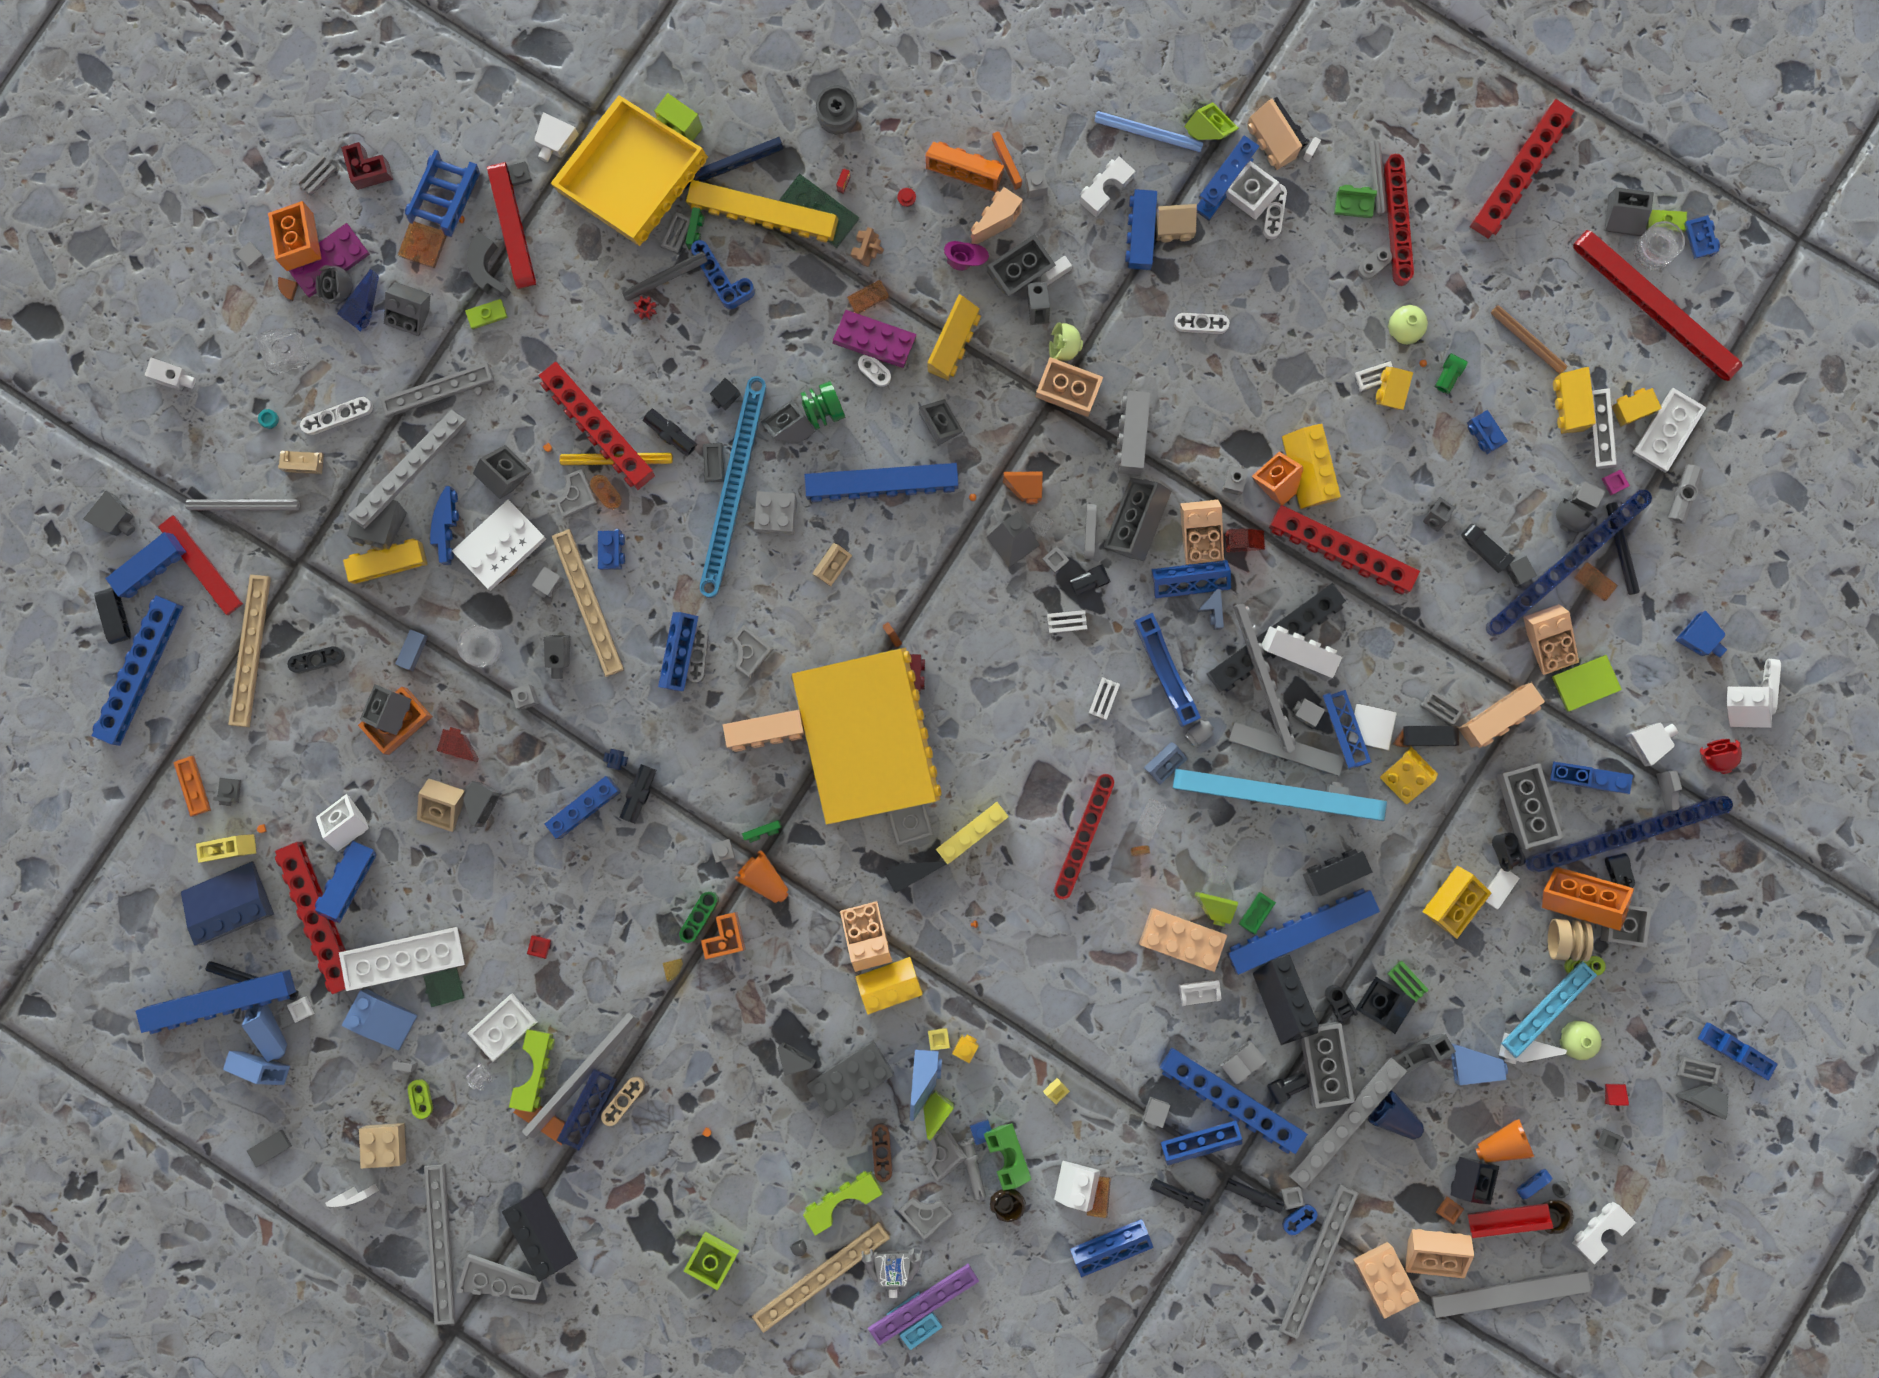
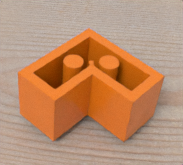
M737 912L717 916L716 921L720 936L701 940L705 960L746 950Z

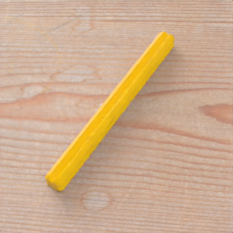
M616 453L615 457H621L624 453ZM638 453L647 464H671L673 462L672 453ZM561 454L559 458L561 465L613 464L610 458L606 460L601 454Z

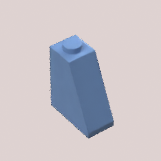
M257 1003L253 1005V1008L246 1011L242 1027L267 1062L273 1059L278 1060L285 1054L287 1042L268 1004L260 1006Z
M1452 1044L1456 1051L1451 1054L1456 1084L1468 1085L1506 1080L1508 1067L1504 1060Z
M229 1051L223 1070L255 1084L284 1085L290 1066L273 1060L267 1062L263 1057L243 1051Z

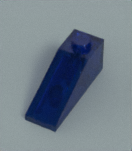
M372 269L367 272L337 313L338 316L360 332L368 326L373 312L379 276Z

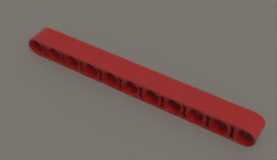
M1586 230L1576 240L1573 248L1581 257L1721 379L1730 381L1742 368V362L1596 234Z

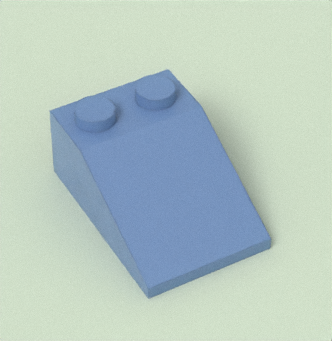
M368 989L359 991L342 1026L361 1036L400 1050L418 1015Z
M915 1050L910 1121L915 1120L936 1087L937 1079H941L942 1059H938L939 1051Z

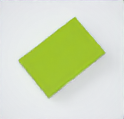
M1607 655L1552 676L1567 712L1622 690Z

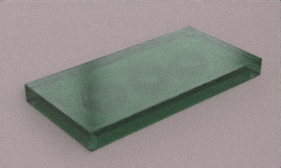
M800 173L778 200L836 215L839 220L833 241H827L835 248H838L859 221L857 215Z

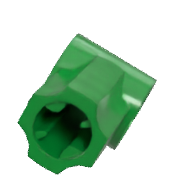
M1450 353L1434 387L1442 393L1449 394L1457 378L1461 376L1466 368L1468 361Z

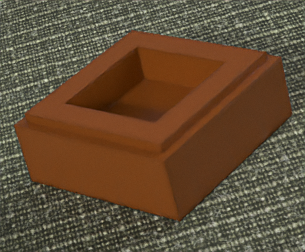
M1446 1196L1436 1213L1454 1225L1464 1208Z

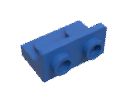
M1709 215L1684 223L1694 259L1708 255L1712 257L1719 252L1720 242L1718 238H1715L1713 232L1715 230L1714 222L1710 220Z
M1488 410L1467 422L1471 435H1475L1479 441L1480 449L1486 452L1487 455L1508 442Z
M621 530L598 531L599 570L622 569V564H625V554L622 553V545H625V535L622 534Z

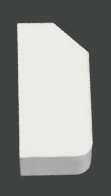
M1066 256L1054 262L1056 266L1040 276L1041 282H1046L1048 286L1071 271L1072 265Z

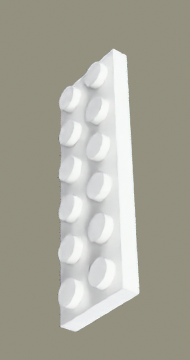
M458 927L339 952L346 991L465 965Z

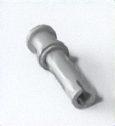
M968 1138L957 1143L967 1157L963 1164H966L974 1200H980V1196L982 1199L987 1196L977 1164L979 1156L974 1149L973 1143L975 1141L974 1138Z

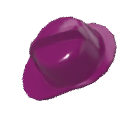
M951 241L944 247L947 264L959 271L966 270L970 266L982 265L989 258L986 248L977 244Z

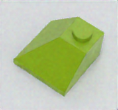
M1213 102L1198 109L1184 126L1188 130V134L1197 140L1223 139L1239 129Z
M1195 892V897L1207 917L1214 920L1213 924L1225 927V923L1231 924L1238 906L1237 901Z
M936 1090L931 1093L923 1106L927 1139L930 1141L954 1109V1103Z

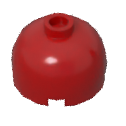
M1730 739L1707 743L1708 748L1704 750L1703 747L1700 748L1701 759L1709 770L1728 774L1741 762L1742 748L1738 740H1735L1736 743L1730 742Z

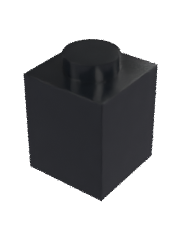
M724 378L710 393L712 397L711 402L718 409L722 407L725 411L741 395L740 391L727 378Z

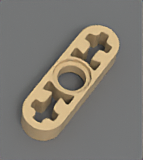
M635 1076L629 1079L603 1111L601 1120L605 1125H615L645 1088V1082L641 1077ZM631 1082H639L638 1087L640 1089H635L631 1095L624 1091L625 1089L630 1091L633 1086ZM620 1096L628 1098L627 1106L622 1107L618 1104ZM614 1104V1106L618 1110L622 1111V1113L620 1114V1112L617 1111L614 1115L615 1121H608L607 1113L610 1114L614 1111L615 1108L612 1107V1105Z

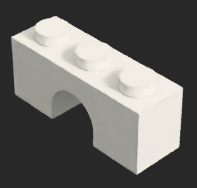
M1118 157L1115 161L1112 159L1106 165V170L1102 174L1098 173L1093 179L1094 183L1090 187L1086 186L1080 193V204L1095 217L1107 207L1110 201L1103 188L1107 185H1115L1122 191L1134 178L1136 171L1121 157Z
M1614 1202L1608 1203L1603 1207L1602 1213L1598 1217H1594L1589 1221L1588 1227L1584 1231H1580L1575 1235V1240L1572 1244L1588 1261L1595 1264L1608 1251L1601 1241L1603 1232L1613 1229L1617 1234L1623 1236L1636 1222L1620 1205Z

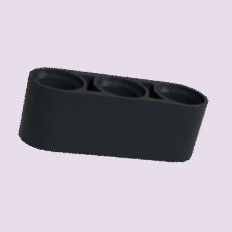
M112 588L95 592V602L108 643L112 645L131 639V632L121 597H118Z
M1403 726V746H1459V726Z

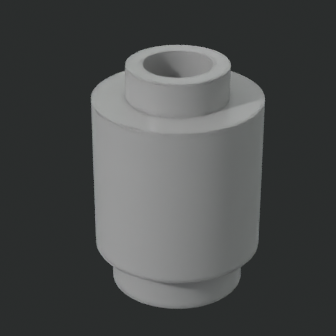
M1200 720L1187 731L1185 738L1193 747L1200 746L1214 735L1212 732L1214 728L1207 720L1205 722Z

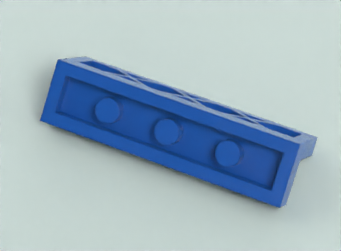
M1227 560L1151 569L1155 599L1214 592L1217 589H1221V591L1231 589V570ZM1226 577V584L1215 583L1219 578ZM1200 580L1208 582L1202 587L1196 585ZM1183 582L1189 584L1185 589H1179L1177 587L1180 583ZM1167 584L1170 586L1166 591L1159 592V585Z
M1346 690L1323 695L1349 770L1372 763ZM1344 695L1346 703L1343 709H1340L1334 705L1333 699ZM1343 713L1352 718L1349 727L1340 722ZM1350 731L1356 733L1359 737L1356 745L1349 743L1346 739ZM1356 749L1364 752L1366 760L1355 763L1353 755Z
M1141 1219L1070 1248V1251L1082 1278L1154 1247L1145 1224ZM1147 1240V1243L1138 1245L1139 1243ZM1127 1249V1251L1119 1253L1121 1250ZM1087 1264H1091V1265H1090L1089 1267H1087V1268H1084V1269L1081 1268V1267H1083V1266H1085V1265H1087Z

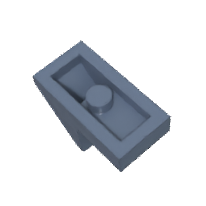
M1217 589L1197 611H1212L1209 619L1210 625H1213L1214 630L1224 628L1221 589Z

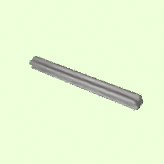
M297 499L186 500V509L299 510L300 501Z

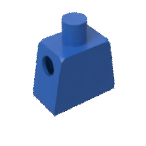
M1707 611L1698 613L1675 639L1678 643L1700 656L1709 655L1713 652L1716 656L1721 657L1727 651V648L1719 643L1725 637V632Z

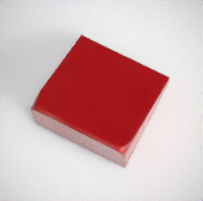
M1605 1084V1104L1629 1106L1626 1085Z

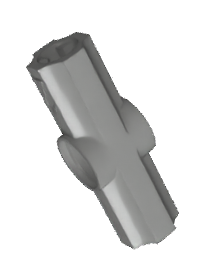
M1686 465L1680 485L1674 493V502L1668 519L1672 522L1686 523L1693 500L1698 495L1697 488L1704 471L1701 467ZM1683 490L1687 491L1688 498L1683 495Z

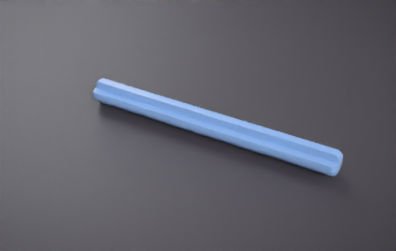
M1100 111L1095 116L1096 123L1197 152H1201L1203 147V141L1142 123Z

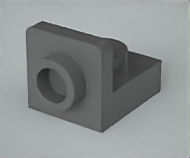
M1439 497L1423 522L1439 532L1447 523L1456 507Z
M220 778L218 795L213 797V800L219 801V805L231 806L232 802L239 803L241 780Z

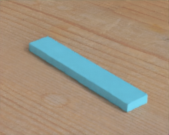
M1581 961L1501 1044L1514 1058H1517L1597 975Z

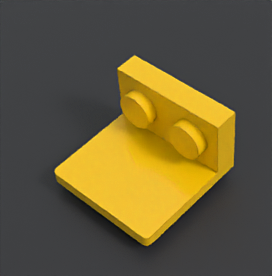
M1411 746L1405 751L1401 759L1380 776V779L1405 804H1408L1435 782L1438 773Z

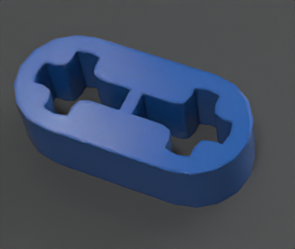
M1543 1169L1522 1183L1516 1191L1523 1200L1527 1199L1550 1183L1553 1178L1546 1169Z
M1309 1204L1299 1207L1283 1220V1229L1289 1235L1300 1233L1317 1219V1211ZM1306 1209L1308 1211L1312 1210V1212L1310 1213L1312 1216L1311 1218L1304 1217L1303 1219H1300L1305 1215L1304 1211ZM1297 1220H1299V1222L1295 1224L1296 1228L1294 1230H1292L1291 1228L1287 1229L1289 1227V1221L1295 1223Z

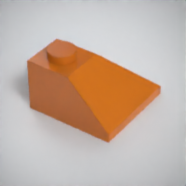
M1278 452L1251 477L1272 500L1280 505H1284L1297 493L1304 468L1283 453Z
M1042 471L1004 472L1003 483L1021 501H1026V504H1038V501L1042 500Z

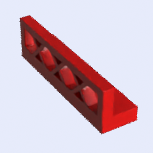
M1548 1204L1467 1213L1472 1238L1553 1229Z

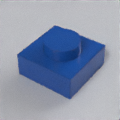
M989 1120L970 1125L975 1144L985 1143L984 1133L992 1130Z

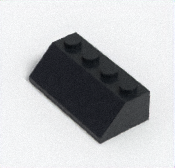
M1290 954L1271 960L1252 973L1280 1045L1318 1033V1022Z
M542 1189L537 1190L502 1211L538 1282L558 1272L578 1258Z

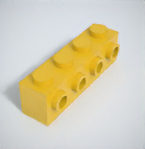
M415 539L405 540L404 544L400 545L394 543L390 549H370L366 554H351L348 556L349 558L343 560L348 582L352 584L428 565L423 544Z

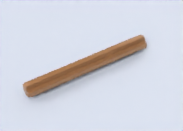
M1497 305L1491 311V314L1557 373L1561 374L1566 370L1568 366L1501 306Z

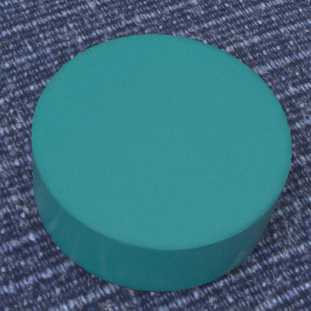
M264 409L258 415V422L264 428L272 429L277 426L279 417L273 410Z

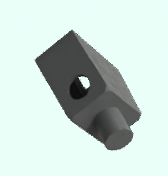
M1038 277L1027 285L1030 325L1049 323L1050 303L1047 283L1041 282V277Z
M108 491L102 494L83 518L90 524L115 536H118L121 532L129 536L135 530V527L129 523L133 518V514L115 494Z
M549 635L544 637L545 668H551L552 679H562L563 668L569 666L570 635Z

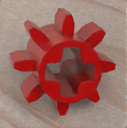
M640 296V300L634 302L637 309L633 311L635 314L640 313V320L644 317L651 320V316L657 314L653 309L657 304L656 302L651 303L650 296L647 299H643ZM645 305H647V310H646V311H644V307H643V306H645Z

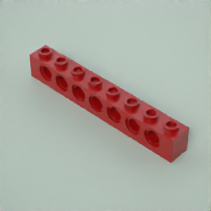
M1557 99L1552 102L1469 226L1487 239L1492 234L1496 235L1502 227L1500 222L1502 219L1506 220L1513 211L1510 207L1513 203L1516 205L1523 196L1520 192L1523 188L1527 189L1533 181L1530 177L1533 173L1537 174L1543 166L1540 162L1543 158L1547 159L1553 151L1551 148L1552 144H1557L1563 136L1561 131L1564 127L1567 129L1573 121L1571 116L1575 110ZM1551 122H1555L1557 127L1552 126ZM1540 137L1546 138L1547 142H1543ZM1530 152H1534L1537 157H1533ZM1520 167L1525 168L1527 173L1522 172ZM1510 182L1515 183L1517 188H1513ZM1500 197L1504 198L1507 203H1502ZM1489 213H1494L1497 219H1493Z
M556 361L538 375L542 381L539 383L546 392L550 390L555 403L558 406L562 404L565 407L563 410L570 419L574 418L577 421L575 425L582 433L587 432L589 435L587 437L593 446L598 445L602 449L599 451L606 460L610 458L613 462L612 467L618 474L622 472L625 475L624 480L630 487L634 486L639 490L655 477L653 470ZM563 384L562 388L555 389L556 385ZM570 397H575L573 402H567ZM581 411H588L585 416H579ZM594 424L600 425L596 430L591 429ZM612 438L609 443H603L604 439ZM617 452H624L621 457H615ZM630 465H636L633 471L627 470Z
M1283 505L1278 507L1269 525V529L1272 530L1273 534L1280 537L1284 535L1289 538L1290 542L1296 545H1305L1308 551L1313 553L1319 552L1329 561L1334 562L1336 560L1346 569L1351 570L1353 568L1359 571V575L1365 578L1372 577L1376 579L1375 582L1379 585H1388L1393 588L1394 592L1401 595L1411 592L1420 573L1419 570ZM1287 522L1295 524L1294 531L1287 528ZM1305 530L1312 532V539H1307L1304 536ZM1323 538L1329 540V547L1322 545L1321 540ZM1339 547L1346 548V556L1339 553ZM1357 555L1364 557V564L1357 562ZM1374 563L1381 565V572L1374 570ZM1392 571L1398 573V581L1392 579Z
M295 842L276 850L275 860L277 865L282 868L284 873L282 878L285 884H288L290 888V898L296 903L297 916L303 921L305 926L303 928L304 933L312 944L311 951L314 956H317L319 961V971L325 976V986L332 995L346 990L339 952H344L346 949L335 922L319 915L315 911V903L319 897L323 896V892L303 842ZM293 860L297 862V868L295 870L291 868V862ZM300 878L304 880V886L302 888H300L298 885V880ZM307 896H310L311 898V904L309 906L305 903V898ZM313 914H317L319 918L316 924L312 921ZM321 931L326 935L324 941H321L319 938ZM328 949L333 952L331 959H328L326 956ZM335 967L340 970L339 977H336L333 973Z

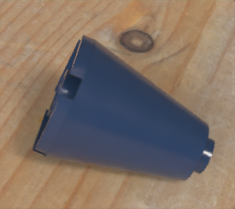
M1392 1090L1368 1116V1121L1372 1125L1411 1140L1420 1138L1424 1132L1423 1123Z

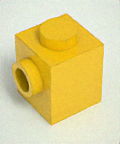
M968 1034L966 1037L961 1035L952 1054L970 1063L979 1047V1044L976 1043L977 1039Z

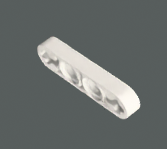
M359 397L303 418L300 428L308 435H315L369 415L373 410V404L367 398ZM362 402L368 404L367 406H365V410L359 408L362 406ZM344 408H349L350 415L343 418L341 411ZM326 415H332L333 419L330 424H324L323 418ZM309 422H311L312 424H315V425H312V429H311V430H309L308 428H306L307 426H309V424H308Z

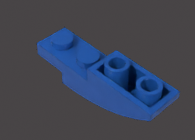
M450 486L444 488L438 499L430 531V544L438 547L439 563L443 565H452L451 559L454 558V553L452 552L453 549L450 548V541L453 539V534L449 527H457L456 521H459V513L455 506V503L458 502V495L455 489Z
M1553 761L1550 781L1607 792L1630 794L1633 775Z

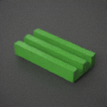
M1400 961L1387 973L1396 985L1416 1002L1428 991V988L1403 961ZM1400 967H1402L1403 970H1404V971L1414 980V982L1421 988L1420 991H1419V990L1412 984V982L1400 971V969H1399ZM1394 972H1396L1416 993L1415 996H1413L1407 990V988L1396 978V976L1393 974Z

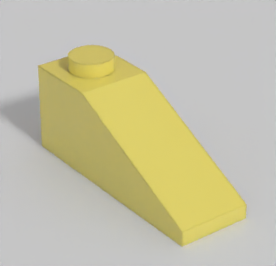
M254 834L197 843L198 863L256 854Z

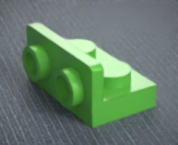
M1352 185L1340 186L1336 192L1334 214L1372 218L1377 190H1372L1370 187L1354 188Z

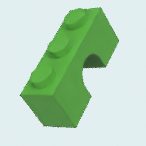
M1012 1123L998 1126L984 1133L990 1153L1000 1151L1003 1154L1004 1166L996 1171L1003 1190L1018 1188L1032 1180Z

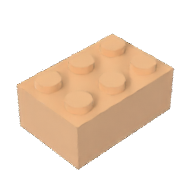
M1050 357L1035 397L1089 417L1103 377Z
M1388 1242L1353 1259L1379 1313L1384 1319L1420 1301L1393 1246Z

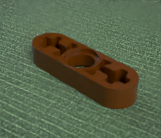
M879 1123L872 1130L874 1173L878 1181L887 1182L892 1176L890 1131L887 1125ZM879 1128L886 1131V1134H883V1142L887 1141V1144H875V1141H880L879 1135L875 1134ZM878 1148H886L888 1155L885 1158L878 1157L876 1153ZM877 1161H889V1164L885 1163V1170L889 1171L886 1177L878 1174L881 1171V1163L877 1165Z

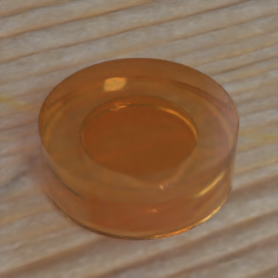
M1147 845L1133 847L1130 849L1131 856L1150 854V847Z

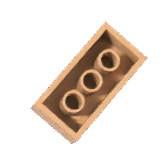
M1532 683L1522 685L1459 727V731L1470 747H1485L1494 741L1493 737L1502 736L1510 730L1509 726L1511 727L1523 722L1526 719L1525 715L1527 716L1541 709L1540 705L1545 701Z
M800 710L722 724L726 746L734 752L744 751L746 746L753 748L764 747V743L770 742L772 745L784 743L783 739L787 738L791 741L800 740L805 735Z
M1151 908L1139 945L1215 972L1227 935Z

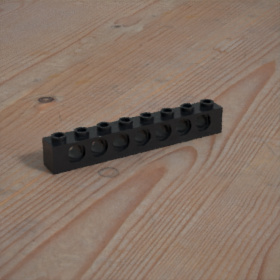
M1331 583L1272 627L1277 629L1278 626L1289 630L1288 625L1292 623L1297 627L1296 633L1305 636L1313 630L1311 626L1316 623L1321 625L1328 620L1327 615L1333 612L1336 614L1343 609L1342 604L1346 600L1335 585ZM1320 601L1326 602L1328 606L1326 611L1320 609ZM1305 612L1312 615L1311 622H1307L1304 619ZM1268 630L1257 637L1258 643L1262 644ZM1247 646L1241 648L1207 673V676L1219 692L1225 690L1227 693L1236 686L1234 684L1235 681L1238 679L1243 681L1251 675L1249 671L1254 668L1252 660L1249 667L1242 664L1243 657H1248L1251 660ZM1266 651L1263 658L1266 660L1271 656L1274 659L1277 655ZM1227 668L1235 670L1234 678L1227 676Z

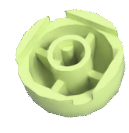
M1413 305L1402 306L1389 319V333L1401 344H1413L1426 333L1428 320L1424 311L1419 307Z
M1057 323L1051 335H1054L1053 342H1049V355L1051 358L1059 361L1072 360L1083 347L1080 333L1073 325Z
M1585 1021L1570 1022L1561 1031V1048L1567 1050L1566 1054L1576 1060L1593 1058L1602 1046V1038L1599 1031L1592 1024Z

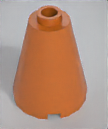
M760 850L757 852L759 856L756 859L751 857L738 872L740 876H735V880L772 902L777 903L779 901L781 903L788 896V887L766 855Z
M1519 1119L1514 1120L1479 1142V1148H1476L1479 1159H1484L1485 1163L1535 1157Z

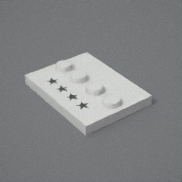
M507 500L452 552L491 591L538 548L546 538Z

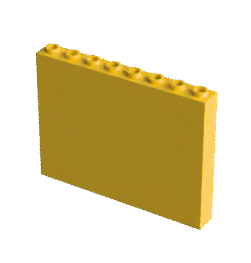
M906 647L792 673L826 825L940 800L942 795L941 787L936 782L937 769L932 764L933 752L932 748L928 747V730L923 725L924 712L919 707L920 695L919 691L915 689V673L910 668L911 655L906 650Z

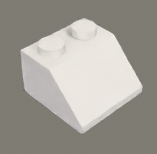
M1727 687V709L1730 727L1772 728L1773 689L1770 687Z
M347 794L316 817L322 838L337 852L343 847L348 846L351 841L364 834L369 828L365 817Z
M1062 1161L1054 1200L1067 1207L1088 1212L1092 1210L1100 1170Z

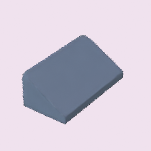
M410 629L395 664L414 671L428 636Z
M1171 742L1144 769L1161 785L1188 758L1177 745Z

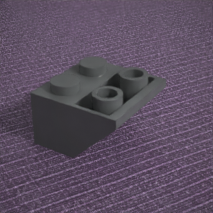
M1616 187L1608 195L1604 231L1643 236L1652 211L1654 192Z
M395 282L385 292L383 324L419 336L430 310L431 294Z

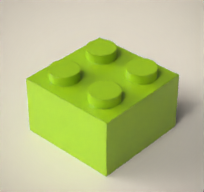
M669 93L665 95L654 110L656 119L692 142L703 129L698 114Z
M705 1231L684 1272L718 1291L740 1250Z

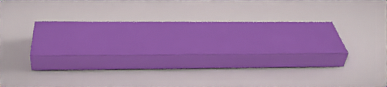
M966 1264L868 1327L869 1332L880 1346L978 1283L979 1279L970 1265Z

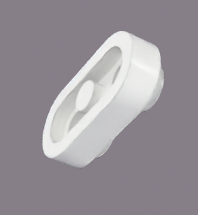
M867 355L860 357L858 361L859 370L876 386L885 387L890 383V371L882 363ZM866 363H871L870 368H866L864 365ZM880 375L885 376L883 381L878 379Z

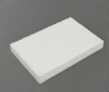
M512 993L471 1029L468 1035L489 1059L495 1062L526 1033L527 1029H531L538 1022Z

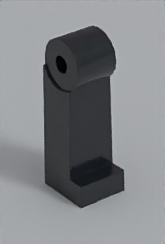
M1470 524L1461 534L1467 544L1497 573L1503 571L1515 559L1513 555L1506 553L1475 524Z

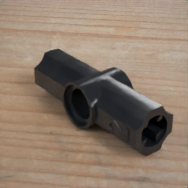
M653 408L646 413L642 421L658 433L657 435L669 445L672 444L687 457L695 450L697 443L684 434L682 429L675 423L665 419Z
M640 764L634 782L628 788L626 802L619 818L636 824L642 806L645 805L649 797L650 786L657 770Z

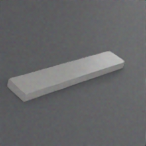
M484 363L381 398L380 401L385 416L388 418L495 381L489 364Z
M1236 722L1233 723L1228 739L1230 742L1336 776H1340L1345 757L1298 742L1294 745V751L1289 753L1283 752L1278 736Z

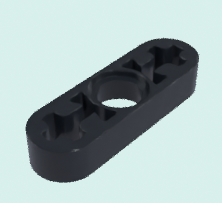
M331 646L292 656L288 660L287 665L289 670L294 673H304L339 664L344 660L345 654L341 648ZM333 651L339 653V655L336 656V660L334 658L325 657V655H332ZM318 654L321 657V661L318 665H313L311 659L314 655ZM296 660L299 662H307V664L299 665V669L294 667V664H296Z

